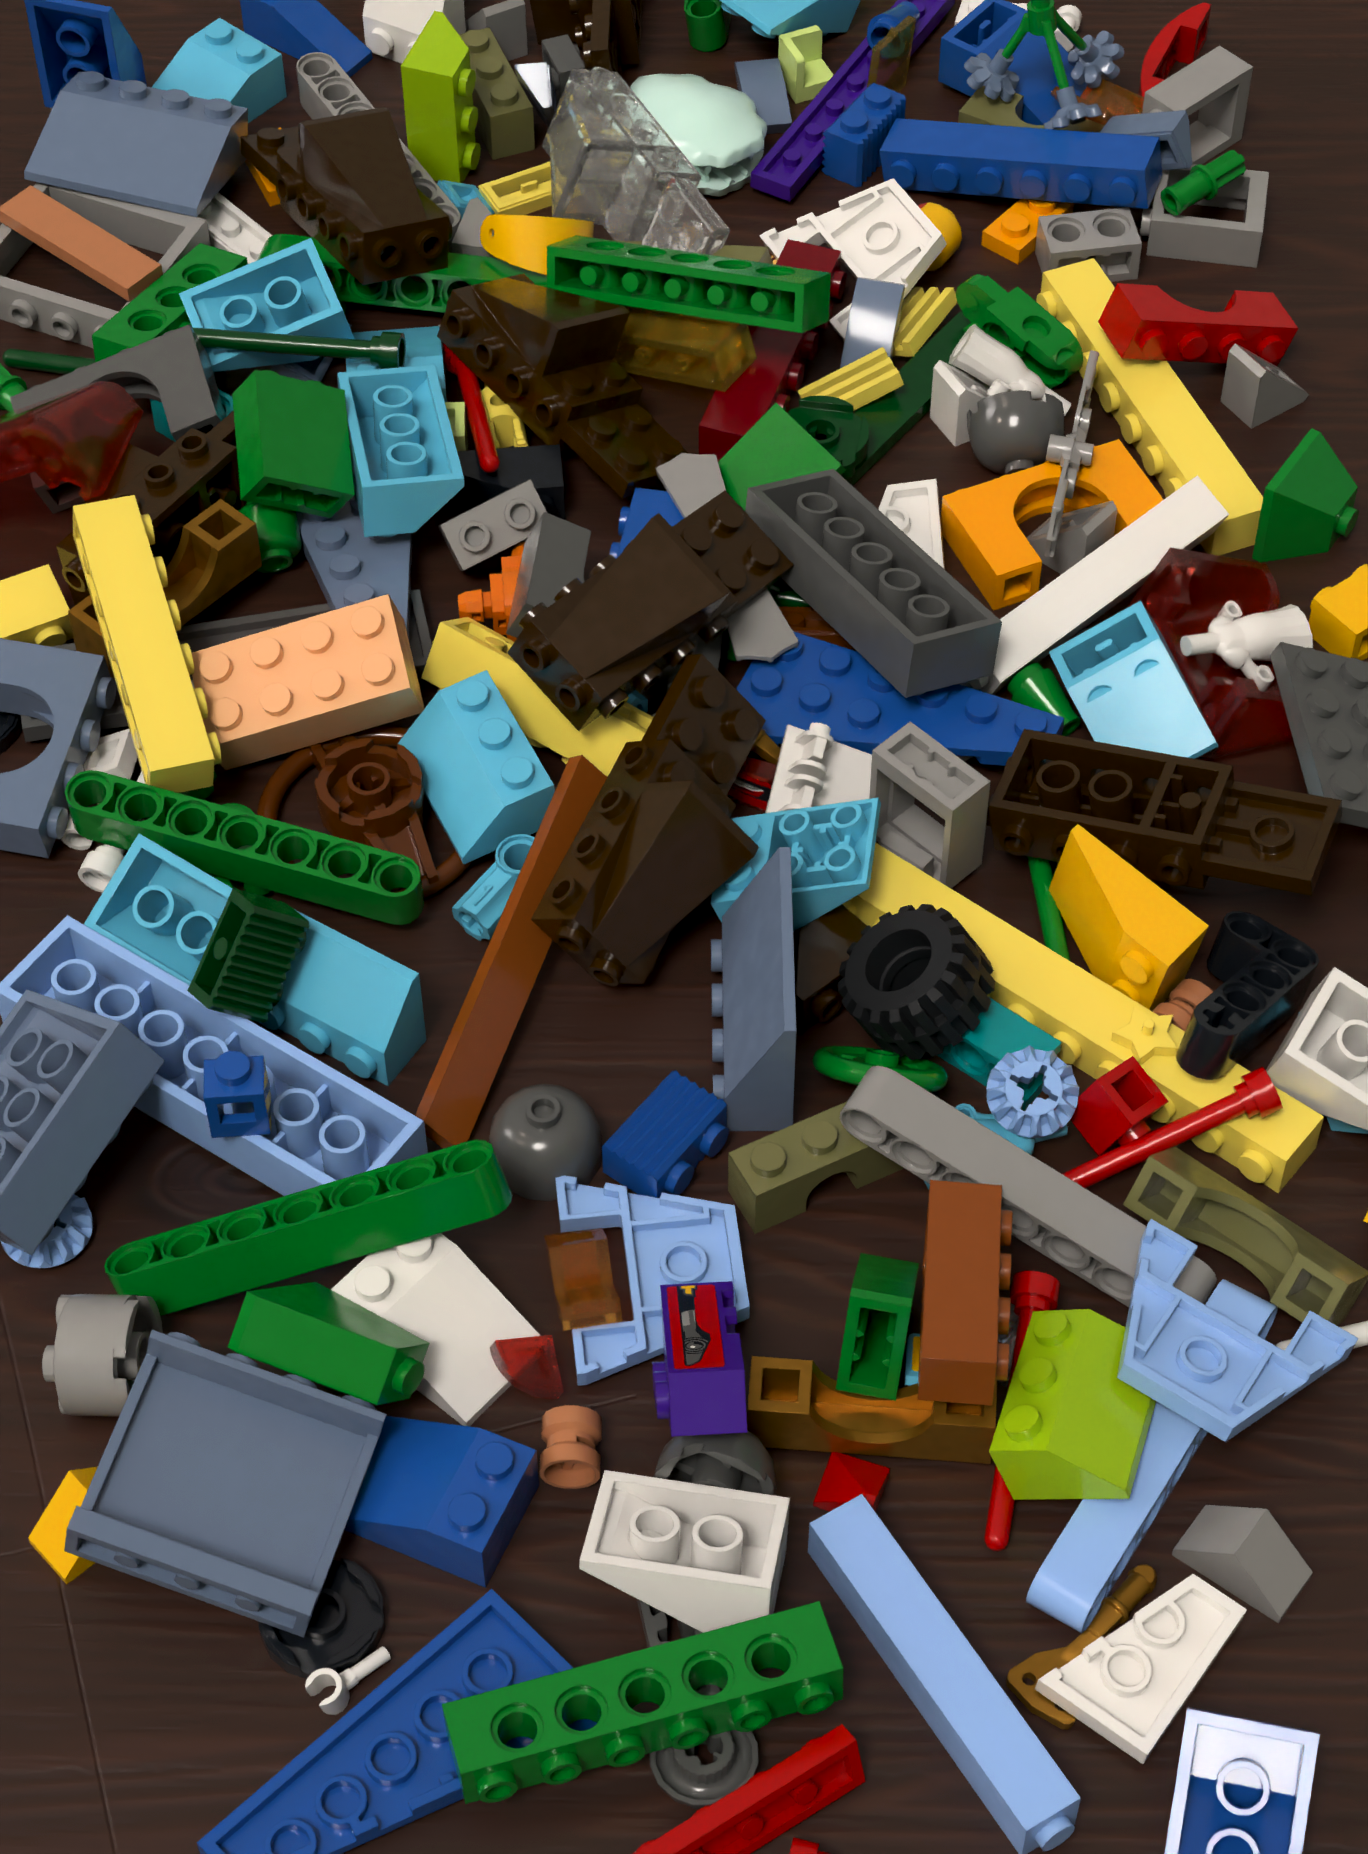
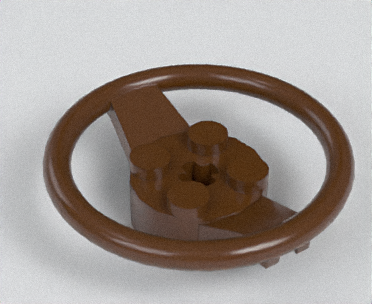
M379 725L301 748L276 769L264 787L259 800L256 815L277 820L280 804L288 788L305 770L315 765L319 772L318 778H315V790L318 811L323 826L335 837L413 859L419 866L424 899L451 884L473 862L463 864L456 850H454L437 868L434 866L422 829L425 804L422 772L417 758L404 746L398 744L409 728ZM293 860L288 862L289 864H295ZM394 888L389 892L398 893L406 890V888Z

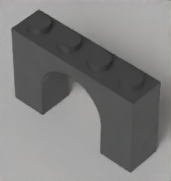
M190 324L168 331L157 338L132 348L124 349L115 355L88 366L79 367L71 373L46 383L35 385L24 392L10 397L33 488L53 514L86 501L94 480L87 456L88 437L98 419L117 404L138 398L153 399L161 402L170 432L176 441L191 428L207 434L226 417L208 353Z
M546 512L542 514L524 544L506 634L518 638L523 630L519 622L533 607L541 602L547 607L555 603V596L569 582L576 578L582 583L585 582L584 567L591 530ZM724 632L708 645L704 641L697 644V649L692 655L703 654L718 670ZM682 664L675 669L671 665L667 666L662 670V676L648 689L666 696Z

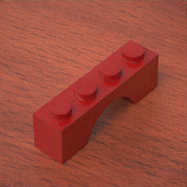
M1117 283L1098 320L1101 328L1122 359L1227 363L1229 350L1236 343L1273 365L1278 366L1299 329L1273 292L1235 290L1224 311L1208 312L1192 308L1177 301L1157 285Z

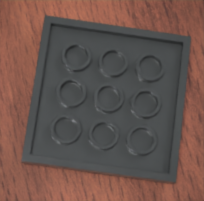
M1280 642L1271 653L1270 658L1308 794L1342 800L1340 823L1368 828V662Z

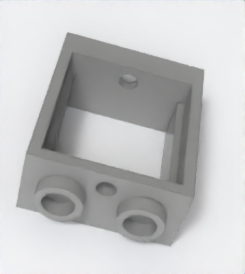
M1219 45L1147 90L1144 95L1142 113L1185 110L1189 116L1199 110L1198 120L1189 125L1192 164H1204L1242 139L1253 66Z
M1192 164L1189 169L1162 170L1161 180L1150 203L1153 209H1143L1140 236L1149 237L1146 255L1257 268L1263 235L1269 172L1246 170L1243 175L1218 189V194L1213 199H1202L1194 204L1244 210L1243 222L1164 214L1161 191L1188 176L1192 167L1198 164Z
M910 721L872 750L869 799L879 798L881 802L876 841L879 842L890 830L934 856L932 877L949 888H953L982 864L991 781ZM915 798L945 820V827L915 805Z

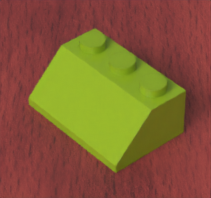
M434 11L401 64L407 144L410 152L434 181L446 180L463 183L469 171L476 169L481 153L480 144L475 142L478 108L473 106L472 98L476 73L475 70L470 68V53L467 45L444 13Z
M1091 1309L1033 1311L989 1449V1453L1014 1500L1130 1498L1156 1401L1117 1378L1125 1327Z

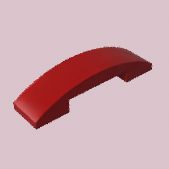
M1202 2L1184 11L1170 21L1155 37L1142 64L1136 114H1142L1145 92L1165 80L1176 61L1191 64L1196 60L1207 39L1212 4Z

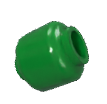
M247 501L246 505L238 511L254 521L257 526L262 566L256 571L273 573L288 568L292 565L293 559L302 550V540L296 511Z

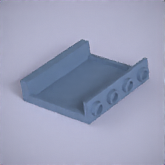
M152 1329L148 1339L147 1353L81 1507L76 1506L68 1524L64 1551L304 1638L378 1443L387 1414L375 1410V1407L370 1402L354 1396L345 1395L338 1397L317 1389V1386L312 1381L294 1374L280 1376L259 1368L255 1361L244 1355L236 1353L222 1355L201 1347L198 1341L186 1334L178 1332L164 1334Z

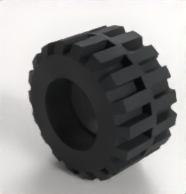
M921 904L915 910L912 905L900 907L897 914L892 915L888 912L880 916V922L873 927L868 925L861 932L862 938L858 942H852L846 951L850 956L849 959L841 962L839 974L843 979L838 982V992L843 997L841 1002L882 1050L886 1049L887 1051L898 1053L900 1055L899 1058L906 1055L910 1060L921 1059L926 1052L932 1057L941 1054L944 1047L950 1043L954 1047L964 1039L961 1036L968 1029L974 1031L981 1022L978 1019L979 1014L988 1011L991 1000L987 995L993 992L995 988V980L990 975L994 971L991 962L957 918H954L949 911L942 907L936 910L933 905Z

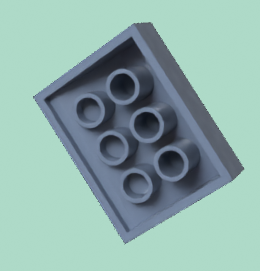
M95 71L78 72L60 90L24 170V179L197 217L246 160L241 154L240 137L248 135V108L232 105L231 102L225 99L215 98L208 100L189 96L183 90L171 89L166 91L147 87L145 83L137 80L119 81L105 78L101 73Z
M779 847L722 916V939H711V972H722V983H712V1017H723V1029H712V1062H723L724 1075H713V1093L717 1099H723L727 1104V1128H729V1131H779L793 1125L796 1002L791 847Z
M27 989L0 1026V1241L32 1255L38 1245L49 1236L54 1227L55 1220L70 1198L84 1185L88 1172L105 1147L116 1138L122 1122L139 1097L148 1091L152 1085L153 1077L165 1060L122 1023Z

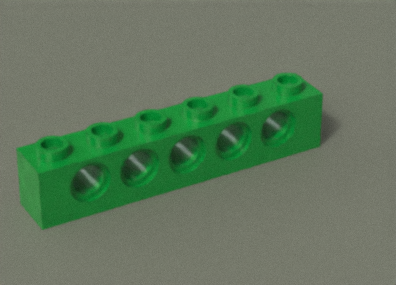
M578 235L547 246V288L618 305L804 333L829 321L831 273Z
M820 1601L444 1703L442 1704L446 1733L465 1804L479 1800L486 1803H494L511 1797L519 1789L544 1782L550 1785L564 1784L578 1777L581 1772L605 1765L612 1767L628 1766L642 1759L645 1754L673 1747L680 1750L693 1748L703 1743L709 1736L735 1729L740 1732L754 1731L768 1724L771 1719L799 1712L809 1715L821 1712L830 1707L833 1702L843 1699L844 1668ZM765 1668H777L782 1670L784 1674L776 1678H766L759 1675L758 1672ZM704 1685H715L723 1689L721 1692L709 1696L695 1691ZM642 1702H652L660 1706L657 1710L649 1713H640L632 1709L635 1705ZM581 1719H588L597 1723L594 1727L584 1731L574 1730L569 1727L573 1722ZM515 1737H528L533 1740L532 1743L523 1748H511L505 1745Z

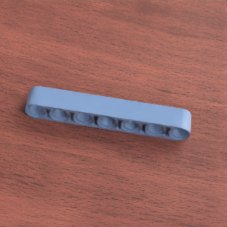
M1225 1279L1219 1282L1205 1304L1263 1339L1266 1338L1278 1311L1276 1305ZM1156 1401L1130 1498L1083 1499L1039 1568L1027 1593L1026 1603L1083 1633L1100 1610L1102 1600L1111 1592L1208 1432Z

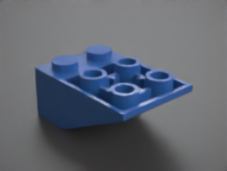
M984 0L941 37L938 81L971 97L976 90L972 89L966 82L972 73L964 68V63L971 56L976 57L980 53H986L992 60L999 49L1006 47L1018 29L1027 10L1006 0ZM1027 32L1013 53L1014 60L1007 70L1019 76V83L1014 90L1015 93L1024 96L1022 121L1032 125H1044V123L1050 121V118L1056 115L1057 110L1061 109L1056 91L1060 90L1045 38ZM1057 41L1069 87L1074 86L1078 103H1081L1097 88H1089L1086 82L1081 85H1077L1074 82L1071 72L1075 66L1070 65L1068 61L1069 53Z

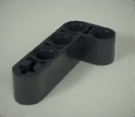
M1244 911L1229 912L1222 921L1206 962L1210 972L1224 983L1196 1006L1176 1054V1060L1180 1067L1188 1074L1197 1078L1214 1080L1222 1077L1293 1015L1301 1006L1319 963L1317 953L1310 946L1264 919Z

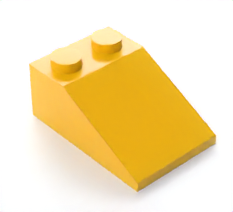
M1079 824L1070 831L1048 890L1092 975L1152 1011L1160 1003H1163L1169 997V993L1185 979L1209 925Z

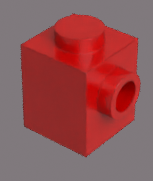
M1132 1056L1094 1081L1078 1097L1076 1110L1070 1120L1097 1155L1100 1156L1116 1144L1122 1146L1151 1132L1152 1130L1146 1121L1169 1101Z

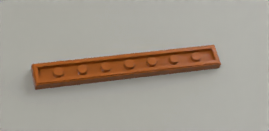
M583 755L569 758L416 1111L415 1116L424 1121L426 1136L441 1148H447L468 1141L552 943V939L531 918L607 779V776Z

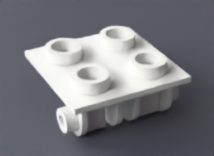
M811 723L809 730L806 731L788 724L765 813L869 799L872 755L834 741L833 737L830 736L831 728L825 724Z

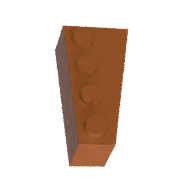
M930 1180L922 1268L921 1337L917 1400L992 1406L995 1380L1007 1381L1009 1343H998V1334L1008 1335L1010 1298L999 1297V1289L1009 1290L1012 1256L1009 1253H1000V1246L1010 1247L1013 1213L1012 1210H1001L1002 1185Z

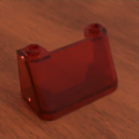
M100 381L1 415L0 483L35 472L50 489L58 487L60 482L64 481L81 487L79 495L85 501L104 494L144 411L123 387L113 382Z
M1170 547L1128 607L1141 600L1161 631L1219 745L1198 758L1210 760L1294 741L1272 661H1253L1257 666H1268L1275 677L1267 690L1263 692L1259 691L1253 679H1247L1240 669L1236 670L1230 667L1215 653L1184 656L1180 649V641L1183 636L1208 633L1211 621L1217 617V614L1227 601H1235L1239 605L1243 613L1241 617L1277 609L1280 603V594L1267 564Z

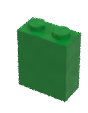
M255 369L232 394L241 500L331 518L355 495L345 390L326 386L319 381H304L282 376L271 370L260 371Z

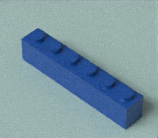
M896 118L879 150L884 182L894 178L903 190L1148 209L1162 177L1160 137Z

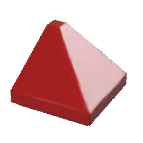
M831 1452L813 1501V1507L830 1512L863 1494L876 1512L891 1468L846 1454Z

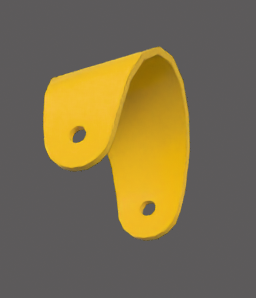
M491 214L482 223L480 240L483 248L494 257L511 265L547 275V246L575 235L593 238L594 222L556 217Z

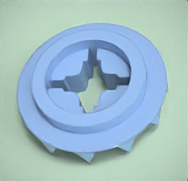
M1029 1045L1023 1050L1013 1053L1007 1052L991 1070L986 1087V1098L993 1117L1006 1130L1022 1137L1040 1138L1054 1134L1070 1121L1077 1107L1080 1087L1077 1085L1072 1065H1067L1058 1058L1054 1050L1043 1051L1034 1049ZM1039 1073L1044 1074L1042 1091L1049 1095V1098L1045 1100L1037 1097L1033 1104L1028 1105L1026 1111L1021 1110L1024 1103L1022 1100L1024 1090L1018 1087L1017 1083L1029 1084L1034 1077H1038Z
M73 1194L55 1220L56 1227H53L49 1236L38 1245L32 1255L1 1241L4 1251L17 1263L31 1268H50L70 1261L85 1248L92 1235L93 1218L85 1197L80 1198Z

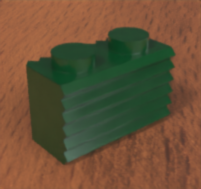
M233 888L187 991L208 1009L261 1023L268 1021V1013L273 1010V1007L278 1004L282 997L283 981L286 980V972L291 970V962L295 960V957L304 948L309 921L282 901H276L272 898L269 899L255 893Z

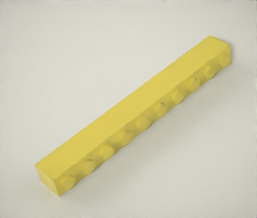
M875 843L869 889L843 903L856 917L871 927L880 922V916L888 912L892 915L897 914L900 907L912 905L917 910L921 904H930L936 910L942 907L949 911L954 918H957L991 962L994 971L990 975L995 980V988L987 996L1061 1041V1051L1057 1057L1066 1064L1074 1065L1096 1080L1133 1056L1131 1049L1111 1041L1112 1032L1130 1023L1133 1005L1150 1016H1159ZM1171 1023L1168 1033L1179 1049L1185 1031ZM1153 1055L1141 1065L1169 1101L1151 1117L1157 1122L1166 1124L1235 1093L1233 1087L1242 1083L1241 1076L1251 1072L1236 1064L1222 1077L1206 1080L1188 1074L1180 1067L1176 1056ZM1275 1087L1283 1109L1264 1118H1260L1258 1114L1248 1118L1246 1114H1243L1191 1140L1201 1150L1214 1153L1237 1167L1249 1180L1262 1183L1279 1193L1316 1149L1324 1116Z

